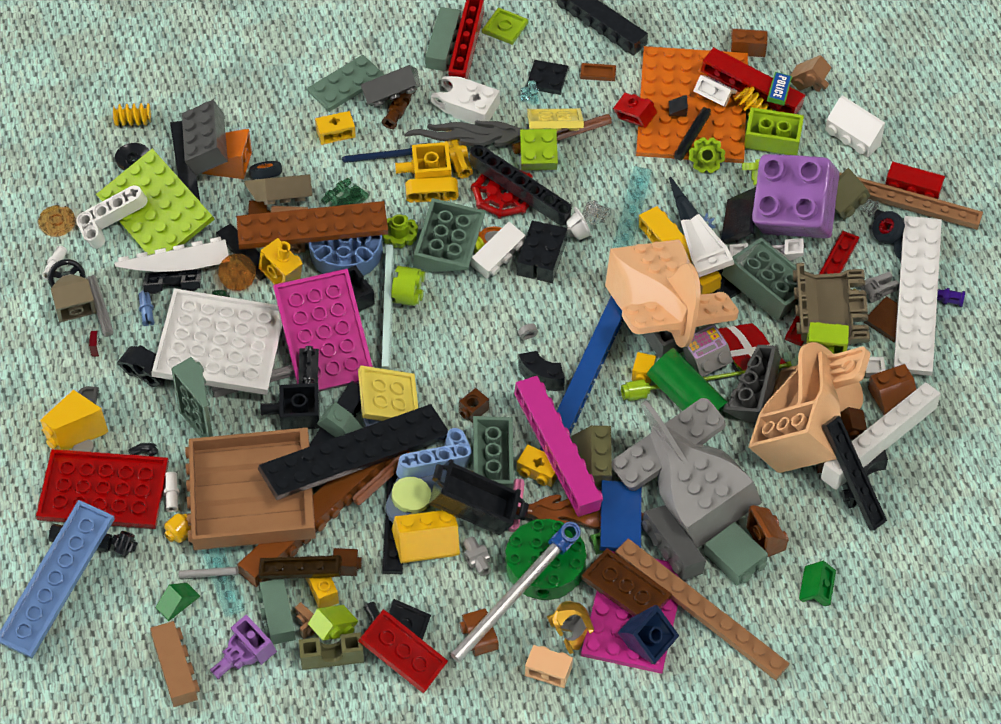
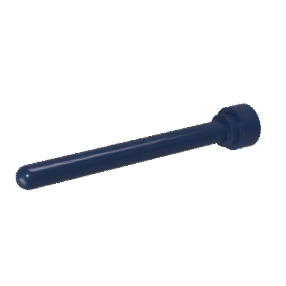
M412 148L346 155L342 157V161L348 163L411 156Z

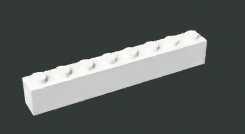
M925 382L855 438L852 444L863 468L883 450L889 448L937 409L941 393ZM836 459L824 463L821 479L837 490L847 482L839 462Z

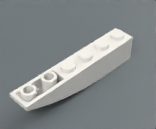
M221 237L211 238L209 243L203 244L201 240L192 242V246L184 247V244L173 246V250L166 251V248L154 250L155 254L148 255L147 252L136 254L137 258L129 259V256L117 258L118 261L114 263L115 267L167 272L198 269L230 262L226 240H221Z

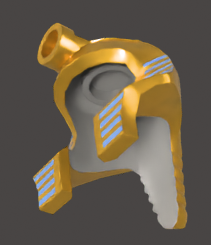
M572 601L562 602L554 614L547 616L551 627L555 626L560 637L563 636L562 630L573 632L570 638L564 639V644L569 654L574 653L573 650L581 648L587 631L590 634L594 632L588 611L580 603Z

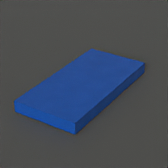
M602 480L601 493L603 501L601 503L600 550L605 551L607 548L610 551L616 552L628 538L641 548L642 487L631 491L626 488L623 482Z

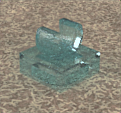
M535 80L528 81V87L520 88L521 101H528L530 99L531 105L538 104Z

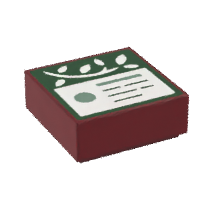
M91 331L89 337L90 353L92 357H99L100 340L98 331Z

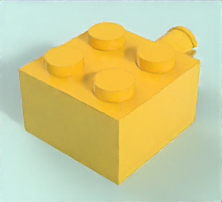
M448 142L412 145L411 162H396V174L412 173L415 179L452 177Z
M279 238L261 250L259 269L274 285L301 279L303 265L300 257L290 251V244L286 241L281 242Z

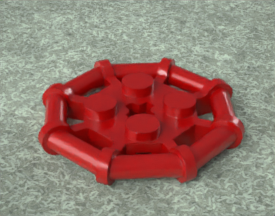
M522 171L523 173H525V174L528 175L529 177L533 178V175H532L530 172H529V173H526V172ZM483 174L479 176L475 183L471 184L470 189L473 191L476 207L497 216L498 219L516 214L523 215L530 206L525 202L520 204L521 199L510 192L502 194L501 190L506 189L489 179L490 182L487 186H482L488 178ZM481 192L486 193L487 198L485 200L482 199Z

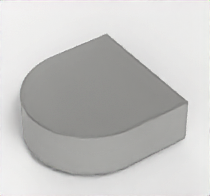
M90 439L74 445L72 451L93 452V442Z

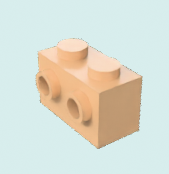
M533 645L525 665V676L565 688L572 670L573 657L563 652L551 651L544 646L538 647Z

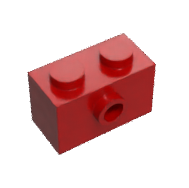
M624 93L613 107L619 119L644 128L648 126L657 114L653 101L648 98H641L636 94Z

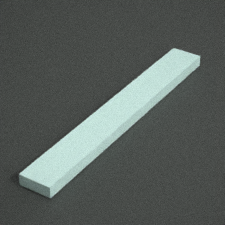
M386 245L382 369L391 370L393 311L391 293L394 278L393 245Z

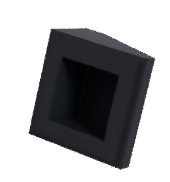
M687 95L669 101V116H687Z

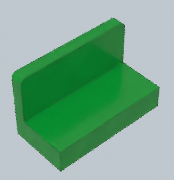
M824 560L806 565L804 567L799 600L805 602L815 599L823 606L831 605L836 570Z

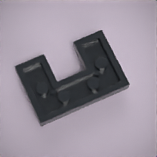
M201 269L145 273L143 291L149 294H157L163 291V285L167 284L168 286H178L181 284L182 290L195 291L201 288L202 271Z

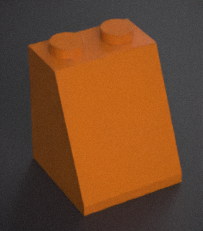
M249 129L226 132L228 162L209 169L202 174L244 179L252 154Z

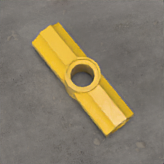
M460 139L444 141L448 142L450 163H453L456 175L462 179L469 178L473 174V170L469 162L466 145H459Z

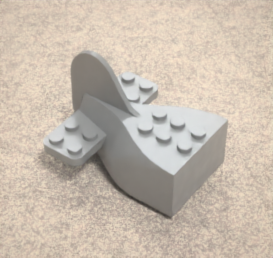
M706 398L699 399L665 424L648 401L645 400L641 403V407L651 427V433L617 456L612 461V468L626 488L631 491L639 489L658 476L659 492L665 506L697 548L749 512L750 506H758L762 503L754 481L727 453L720 449L703 445L726 426L723 416L710 400Z

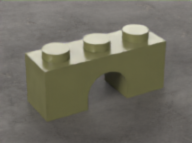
M361 632L340 635L341 639L334 644H323L320 642L319 637L299 640L302 670L364 663L363 645L358 642L361 638Z

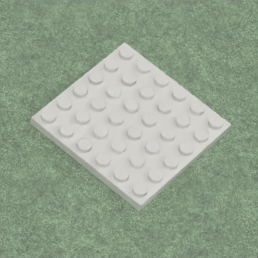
M174 289L154 361L152 377L173 380L171 368L192 357L195 362H200L204 368L205 385L267 395L283 327L278 305Z

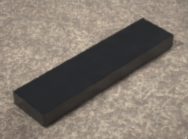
M231 223L216 232V236L221 237V240H226L227 248L260 281L266 278L265 274L259 269L260 253L256 248L239 249L238 230Z

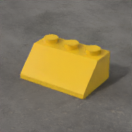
M440 510L394 517L392 533L400 563L460 555L458 524L454 515Z

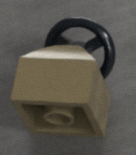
M71 259L56 262L48 272V283L51 287L59 323L96 314L94 299L89 281L85 278L84 268L77 261ZM63 265L73 266L69 271L63 273L56 271L57 268ZM77 271H79L80 276H77V275H74V274H75ZM53 277L59 278V280L55 283Z

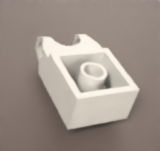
M444 76L441 79L442 86L448 92L432 93L431 102L445 113L453 115L454 118L471 124H475L476 120L490 121L500 104V90L462 77ZM446 81L451 82L453 86L448 85ZM435 98H439L443 103L438 102Z

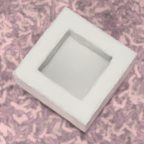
M884 357L869 358L865 377L885 371Z

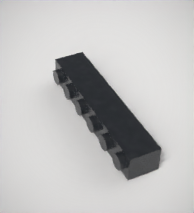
M557 0V4L561 9L570 12L573 17H577L586 26L595 29L598 34L604 35L610 42L617 44L625 52H629L634 56L647 45L648 33L601 1Z

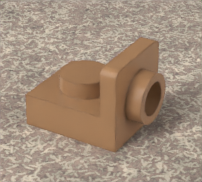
M300 602L295 606V618L302 625L300 627V634L305 639L307 636L315 634L314 630L308 625L314 614Z

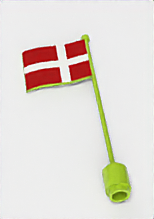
M753 323L718 328L729 345L733 363L741 371L703 378L707 381L744 374L757 345H770V343ZM781 358L779 368L792 367L791 361L785 362ZM644 379L625 382V384L621 385V395L623 400L628 401L645 399L650 394V390L658 389L659 387L657 385L650 386Z

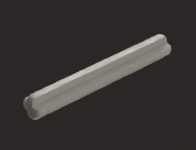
M95 275L88 276L86 279L89 281L103 335L105 337L111 336L114 332Z

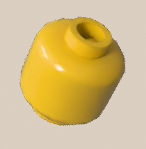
M177 513L164 524L166 530L164 535L170 542L182 543L188 538V531L191 530V525L188 526L187 514Z

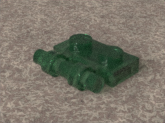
M346 178L343 181H339L334 189L328 190L325 196L321 198L323 204L331 201L332 204L330 206L359 204L368 199L369 194L356 184L349 188L348 186L352 182L349 178ZM340 192H343V193H344V194H343L342 196H340V197H337V196H336V195H338Z

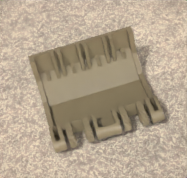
M796 263V270H793V282L797 281V287L794 288V298L798 299L799 305H795L796 316L800 317V322H797V334H801V341H807L810 322L848 325V345L870 341L868 325H853V322L868 320L866 291L850 290V288L865 285L863 269H849L842 273L814 275L804 271V263Z

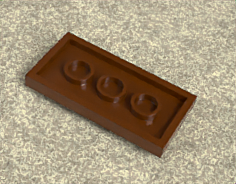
M607 548L581 576V580L632 616L654 605H658L661 609L672 596V593Z

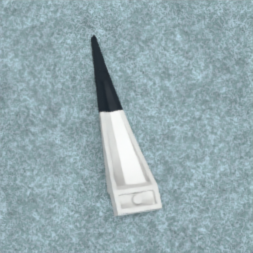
M669 177L692 264L696 268L698 276L702 277L734 265V260L727 246L700 216L673 178Z

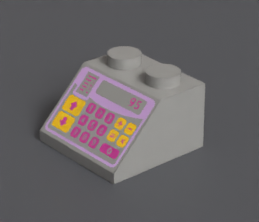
M708 324L696 330L691 344L688 347H683L686 361L702 377L733 362L729 345L715 324Z

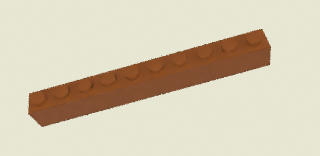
M394 458L331 480L313 495L315 532L322 531L329 520L335 519L340 514L341 509L349 506L353 502L352 496ZM311 539L259 544L237 564L239 574L252 585L258 587L260 582L268 581V579L260 580L259 578L260 558L294 557L303 544H308Z

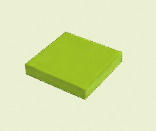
M498 7L483 27L482 33L513 45L529 23V19Z

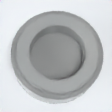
M535 324L524 325L518 330L522 340L533 338L538 333Z

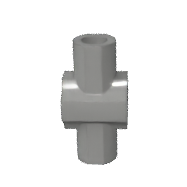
M475 537L465 539L463 545L467 551H464L469 567H476L480 576L488 575L492 569L488 564L490 557L487 548L484 545L479 546Z

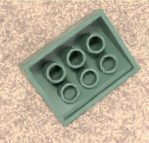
M432 198L415 249L413 268L427 272L468 270L486 211Z
M762 237L732 257L734 265L724 268L721 274L777 321L787 315L798 304V299L794 298V288L797 287V281L793 282V270H796V265Z
M190 357L171 368L179 412L200 438L213 437L208 407L210 403L207 399L208 391L205 388L206 380L203 376L204 368L200 362H195Z

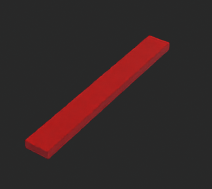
M842 231L819 274L842 273L860 237ZM796 316L784 340L802 347L804 341H801V334H797V322H800V317Z

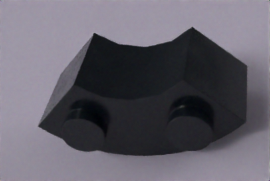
M130 346L117 361V364L128 375L140 378L151 387L160 386L166 380L152 377L156 354L147 350L144 346Z
M538 351L518 354V368L525 379L538 376L540 382L544 383L546 390L564 391L565 377L560 362L552 363L546 361L539 355Z

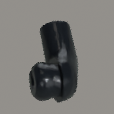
M140 443L128 449L130 455H140L147 451L149 456H153L158 453V449L155 443Z

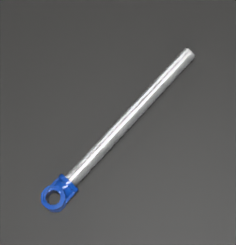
M566 522L548 541L550 546L451 653L454 660L460 663L558 554L564 555L577 541L581 530L576 523ZM569 530L573 538H568L564 531Z

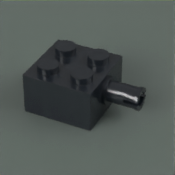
M319 384L279 385L278 403H261V416L278 414L280 416L281 430L320 428L317 424L320 420Z

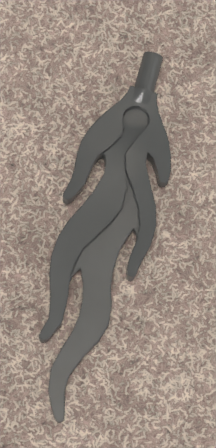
M476 120L474 125L465 122L428 124L427 129L429 130L413 129L406 132L404 136L421 135L439 141L460 139L459 145L485 146L494 143V146L500 147L520 140V130L522 128L499 121Z

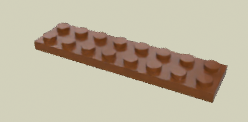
M384 201L236 216L239 249L266 247L277 238L281 242L286 241L289 244L388 234Z

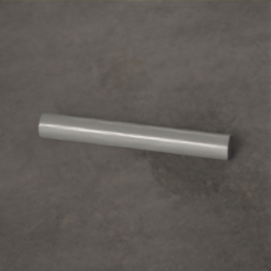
M238 567L180 570L178 575L180 579L238 575L239 569Z

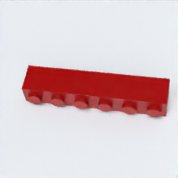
M466 0L448 76L465 79L469 77L484 15V0Z
M713 47L703 59L700 72L738 92H742L745 88L754 87L753 93H759L757 99L763 98L762 104L767 103L768 107L775 111L797 114L803 106L805 94L790 86L784 106L768 102L767 98L773 78Z

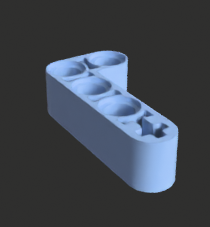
M452 428L447 433L444 446L401 455L396 475L400 479L404 477L419 478L433 475L437 464L444 465L450 459L454 460L455 464L466 468L472 450L464 432L461 429Z

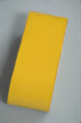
M454 177L410 179L405 183L406 200L410 203H414V201L415 203L431 202L432 198L443 201H450L452 199L453 201L459 197L458 181Z

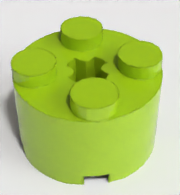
M397 266L395 272L399 273L397 277L393 278L391 296L395 299L392 302L411 306L418 305L419 300L422 301L424 295L421 284L425 281V271H421L418 268Z

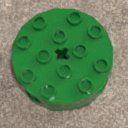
M552 519L532 520L520 526L510 536L505 550V565L507 577L513 585L550 546L548 541L565 524L564 522ZM569 530L564 531L568 538H573ZM579 537L564 555L558 554L523 594L539 600L559 599L573 591L582 582L581 576L586 569L587 555L582 538Z

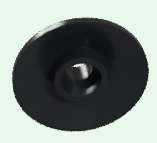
M140 143L125 144L117 150L115 162L120 169L125 171L145 155L149 149Z

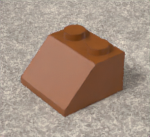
M732 28L731 52L748 53L750 57H765L768 31Z
M902 364L871 375L868 390L883 415H885L916 390V385L907 366Z
M755 505L750 506L746 528L753 540L768 553V557L785 551L789 539L787 533L781 530L777 516L773 515L768 508Z

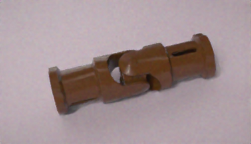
M415 92L411 94L403 93L400 95V98L392 101L387 110L388 114L382 119L383 126L392 130L396 128L398 119L402 118L411 101V96Z

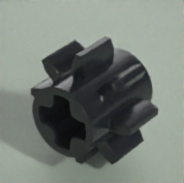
M121 531L118 535L114 534L111 542L114 545L113 547H115L114 551L121 555H128L132 551L135 552L138 542H135V535L126 531Z

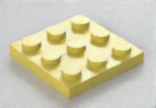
M580 108L527 109L529 129L551 128L560 131L561 128H569L571 131H577L579 128H584V120Z
M367 366L359 367L358 376L362 418L384 421L418 409L415 374Z

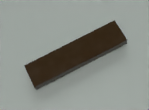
M341 555L260 558L259 578L261 580L340 577L342 557Z

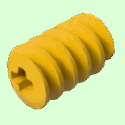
M754 87L745 88L734 98V100L741 99L738 104L739 106L746 105L743 111L750 110L751 107L767 109L768 107L767 103L762 104L763 98L757 99L759 93H753Z
M126 103L124 109H122L121 104H118L117 109L113 106L115 126H119L120 121L122 126H126L127 121L130 126H133L134 121L137 126H140L141 121L144 126L148 124V121L151 123L150 104L147 103L146 108L143 107L142 103H140L139 108L136 107L135 103H133L132 108H129L128 103Z

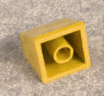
M72 390L40 420L43 427L42 431L47 439V445L57 450L72 449L78 443L88 439L93 440L109 432L102 408L75 390Z

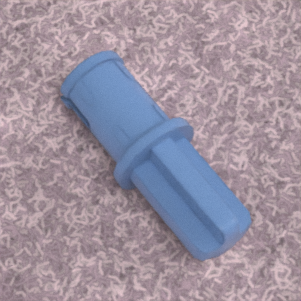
M142 290L139 293V311L142 314L143 326H149L148 321H150V325H154V306L151 304L150 294Z

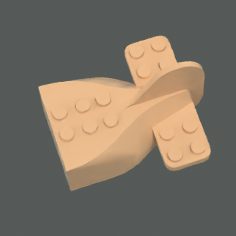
M680 239L610 249L605 287L617 305L622 309V318L633 333L647 334L668 331L672 333L676 344L683 348L691 344L696 327L734 321L738 318L739 310L726 293L701 294L697 270L690 263Z
M810 342L804 344L799 350L798 365L785 368L779 372L773 395L758 415L748 448L777 473L836 460L837 458L822 425L834 416L841 417L840 412L847 407L856 409L862 407L863 391L860 381L865 376L871 353L865 347H858L833 354L828 348L819 343Z

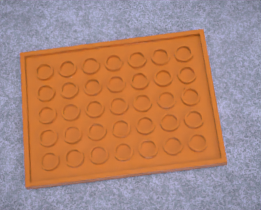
M644 46L640 97L653 101L657 114L646 128L638 126L636 156L675 159L674 153L701 109L707 107L711 109V115L695 141L702 137L707 140L713 137L721 142L720 148L725 150L724 162L744 163L746 111H743L746 105L739 106L738 104L741 99L734 100L740 92L737 91L736 94H731L727 105L722 106L693 91L700 75L708 76L700 71L703 59L710 50ZM723 51L748 65V53ZM687 95V116H669V101ZM689 150L683 159L689 160Z

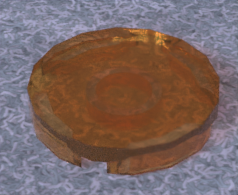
M53 205L41 212L38 224L44 234L51 237L66 235L75 226V216L69 207Z
M232 254L222 260L218 275L221 283L227 289L241 291L252 285L256 269L249 257L243 254Z

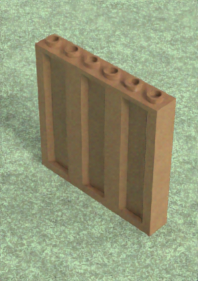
M308 428L189 439V447H185L186 459H189V463H186V473L190 475V480H186L187 492H190V496L187 497L188 509L191 508V513L187 514L188 526L191 525V530L188 531V541L193 543L194 550L316 539L313 487L276 500L258 470L259 464L310 447Z

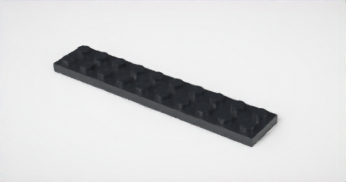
M432 404L259 464L258 470L275 499L279 500L446 439L449 430Z

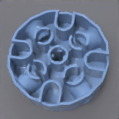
M382 235L309 242L311 262L323 274L348 269L356 265L364 276L370 273L381 260L383 254Z

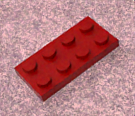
M384 609L358 640L359 643L422 693L428 689L448 662L447 659Z

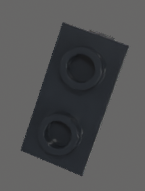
M313 346L299 348L298 384L318 383L319 349H313Z

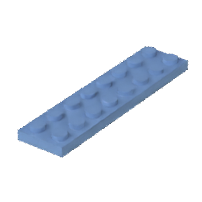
M78 500L1 628L0 644L31 659L34 657L115 520L113 515Z

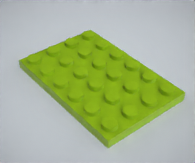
M153 148L96 194L101 201H104L130 186L140 187L148 199L147 204L143 208L122 218L119 222L148 255L155 254L154 250L166 248V251L173 250V246L186 244L215 220L211 213Z

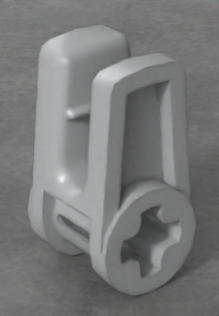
M887 272L866 279L865 285L860 287V289L866 291L869 301L873 303L897 291L899 282L896 280L891 282L892 274Z

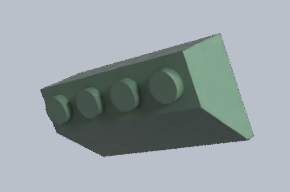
M473 416L474 472L511 489L514 486L513 417Z

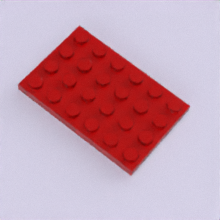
M51 449L36 518L40 521L66 522L76 503L80 500L113 515L115 520L111 526L156 529L169 459L168 457Z

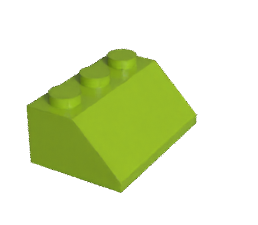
M751 107L745 136V148L786 155H798L804 115Z

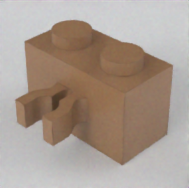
M819 55L796 65L790 75L792 76L791 83L799 91L813 86L815 91L819 92L821 88L826 89L829 83L825 78L832 67Z

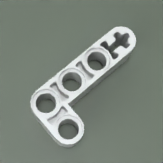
M133 185L82 212L77 217V224L84 239L91 247L101 248L105 243L102 229L143 208L147 204L148 199L140 187Z

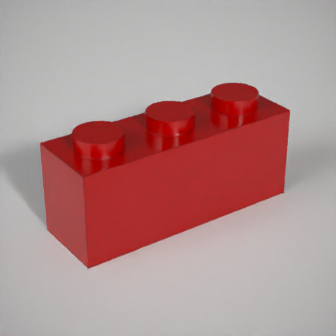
M892 161L885 185L939 199L945 176Z

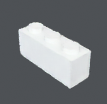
M508 222L472 257L471 266L486 279L491 275L495 276L499 272L500 266L503 263L507 264L512 259V254L522 249L526 235L511 222Z

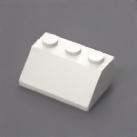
M842 95L827 118L825 130L829 135L835 136L843 144L849 145L857 153L863 154L868 158L881 146L885 122Z

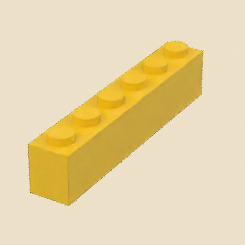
M656 206L639 215L638 226L652 243L680 239L692 264L685 235L679 231L675 223L669 220L664 211H661ZM719 271L699 277L701 294H711L715 290L720 289L722 277Z

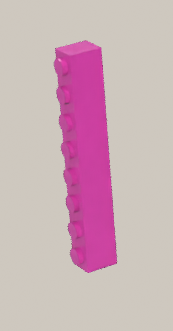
M538 376L516 382L514 394L577 516L580 517L600 510L603 495L600 490H597L592 474L588 473L585 460L580 458L577 445L572 443L568 428L563 426L561 415L559 412H556L552 398L548 397L544 383L540 382Z

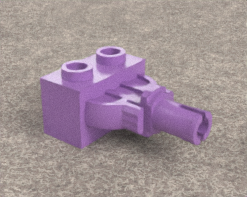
M247 614L230 627L234 635L230 638L228 647L222 651L224 658L210 669L218 680L231 668L239 670L242 666L251 665L257 661L262 665L277 652L272 641Z

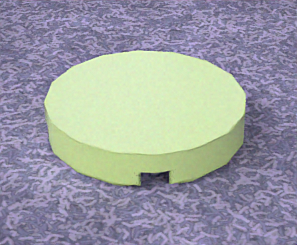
M404 477L399 479L393 486L392 502L395 507L403 512L419 513L429 506L431 489L422 479Z

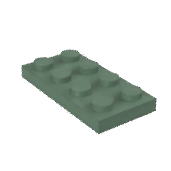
M361 55L307 89L330 112L362 93L361 84L385 74L368 58Z

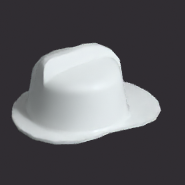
M574 207L575 213L566 221L568 226L567 234L578 240L589 236L592 237L586 220L579 209Z

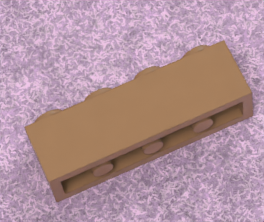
M174 621L151 627L152 639L173 707L198 700L197 692H200L197 679L192 680L191 677L194 674L192 663H187L185 658L189 657L186 644L181 645L180 642L183 639L181 628H176Z

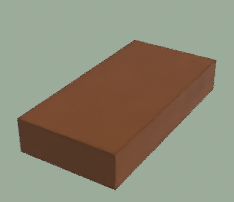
M581 63L580 79L615 82L616 65Z

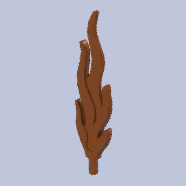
M551 495L529 504L527 518L533 520L552 519L564 523L573 521L592 529H600L601 507L598 511L578 517L569 499L560 501L561 495ZM517 507L516 514L519 515L520 507ZM641 512V521L643 520V516H644V513H642V512Z

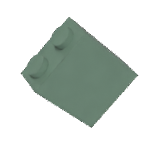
M735 522L708 541L704 548V555L737 586L742 582H748L754 572L757 570L759 572L762 571L767 565L768 553Z

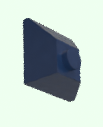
M654 605L630 618L618 632L629 649L654 665L679 637V634L658 605Z

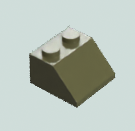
M849 168L839 176L835 212L843 220L852 216L855 210L860 205L865 204L871 196L868 189Z

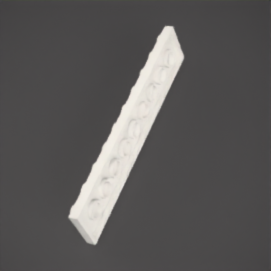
M904 216L905 228L902 239L894 367L905 364L911 374L932 376L942 219Z

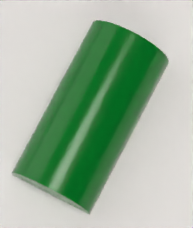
M674 348L666 352L646 374L682 411L701 398L710 400L719 412L728 404Z

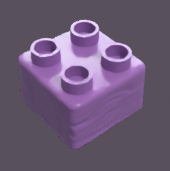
M764 154L760 158L752 213L753 222L765 235L830 238L833 230L839 170L831 160L824 157Z

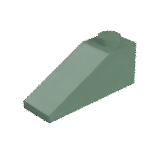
M336 402L324 411L317 423L334 437L363 428L349 411Z

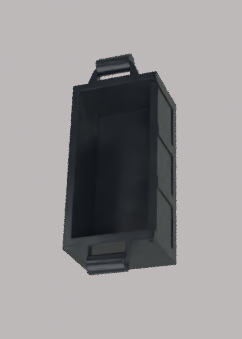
M452 459L444 465H436L432 478L434 486L429 505L497 535H501L511 527L514 519H526L529 504L520 497L521 490H513L474 471L455 464ZM518 503H521L519 515H516Z

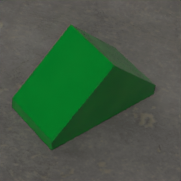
M188 583L169 584L155 608L170 621L196 601L200 595Z

